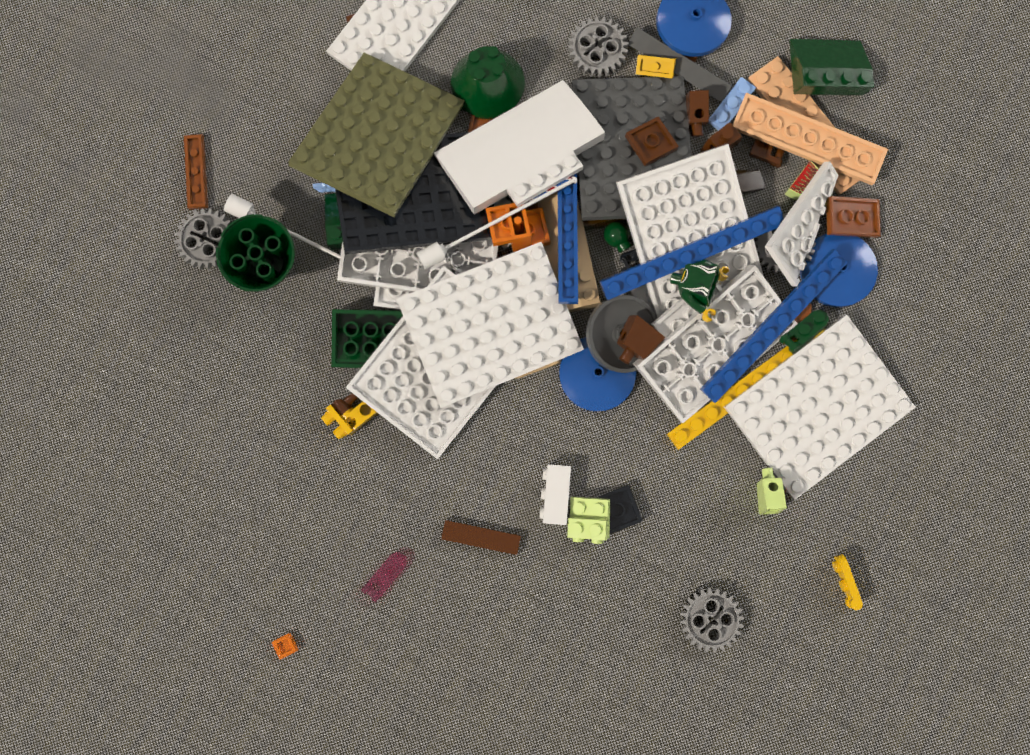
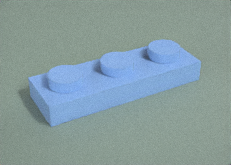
M741 77L709 118L708 123L719 131L731 122L738 113L745 94L749 93L752 95L756 87Z

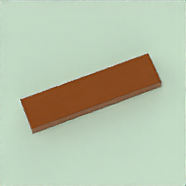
M203 134L185 135L187 208L189 210L208 208L204 136Z

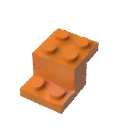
M515 203L486 208L488 223L518 207ZM543 207L527 211L523 209L489 227L493 246L511 243L513 252L542 242L543 246L550 245Z

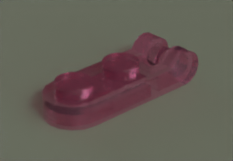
M401 552L391 554L361 591L364 594L367 593L372 597L371 600L376 603L407 565L406 556ZM375 583L381 587L378 591L372 588Z

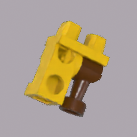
M351 393L344 399H337L326 408L328 411L325 412L321 419L327 426H330L336 420L340 426L333 433L338 439H342L347 435H353L366 422L379 413L363 401L353 408L351 405L358 397Z

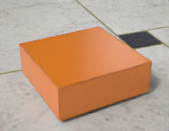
M291 632L272 641L280 660L299 650Z

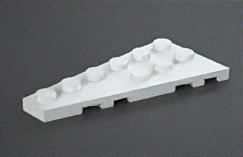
M823 162L765 245V248L791 286L798 287L800 280L797 278L800 270L803 271L805 268L804 259L806 254L811 251L820 227L818 221L820 216L824 215L826 207H824L827 197H831L839 176L831 162Z

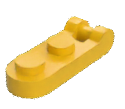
M843 554L835 556L832 566L841 579L839 580L841 590L846 593L845 604L848 608L860 610L863 603L847 559Z

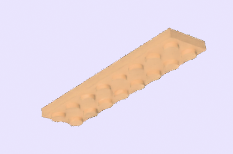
M779 56L747 79L749 83L756 87L755 91L762 99L834 127L810 95L794 94L792 73ZM813 162L818 168L821 167V165ZM837 172L839 176L834 186V191L840 196L859 182V180Z
M749 93L745 94L733 122V126L742 134L819 165H822L823 162H831L837 172L869 185L875 184L888 151L887 148Z

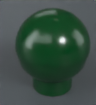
M614 221L607 225L604 230V239L610 246L616 247L620 253L632 245L629 240L630 231L626 224Z

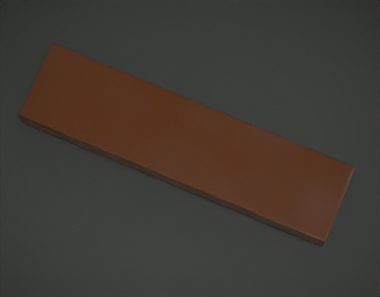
M445 520L441 539L517 555L521 535Z

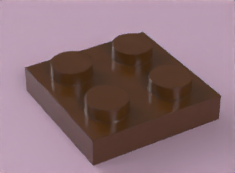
M659 116L625 134L627 141L645 167L677 151L679 147Z

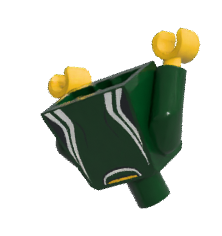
M701 260L693 264H686L683 274L673 272L670 283L678 285L681 298L692 309L702 314V319L705 322H710L712 319L708 317V313L714 316L716 311L714 309L707 310L706 306H710L718 280L725 281L728 278L725 274L729 272V268L727 266L720 268L719 265L708 260Z

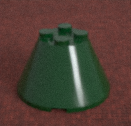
M483 46L465 55L457 63L451 76L452 95L464 100V106L462 107L464 112L466 111L479 119H495L516 107L525 89L524 73L519 63L511 55L499 50L495 46Z
M261 214L246 215L230 223L220 235L221 239L218 247H216L218 268L229 283L241 290L248 292L269 290L280 284L287 277L293 266L295 258L293 239L288 230L274 218Z

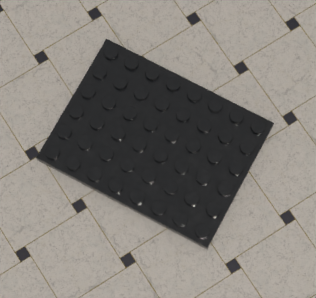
M470 132L446 134L436 151ZM434 154L395 217L335 189L345 255L425 247L435 242H438L439 245L450 244L488 224L486 208L475 215L473 214ZM487 228L461 243L492 240L490 229Z

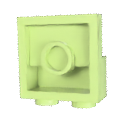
M571 497L568 538H573V542H584V539H592L591 543L602 544L603 540L609 539L610 499Z

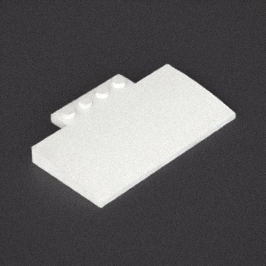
M562 80L434 152V156L475 215L508 195L515 205L519 207L583 170V165L577 155L603 141L605 131L577 95Z
M492 240L459 243L446 250L448 254L445 255V260L425 270L416 252L428 246L345 255L342 241L337 282L376 287L373 306L400 310L396 299L427 287L443 266L453 274L458 275L496 260L498 246H493Z
M748 265L722 288L717 283L710 306H706L707 310L714 309L716 311L714 316L708 313V317L712 321L705 322L702 319V314L692 309L681 298L652 322L653 328L665 336V338L646 359H637L633 365L683 424L710 401L700 388L782 301L756 265ZM795 319L775 339V341L759 356V358L763 354H765L770 348H772L776 343H778L782 335L788 333L792 328H794L798 324L795 321Z

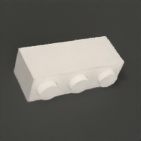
M548 464L547 468H543L542 480H546V487L541 490V499L545 500L544 507H540L539 519H543V523L567 525L571 466Z

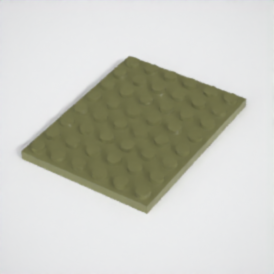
M364 52L288 161L289 166L395 217L464 106V100Z

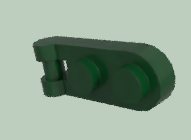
M823 310L811 312L788 333L782 335L779 342L783 345L786 344L789 347V351L795 354L827 327L829 321L828 314ZM795 337L798 341L794 342L792 339Z

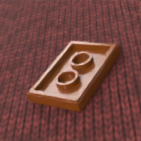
M827 197V235L881 237L879 199Z

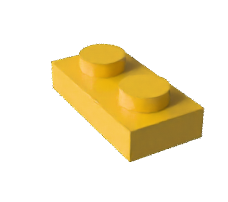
M638 55L636 74L673 78L676 59Z

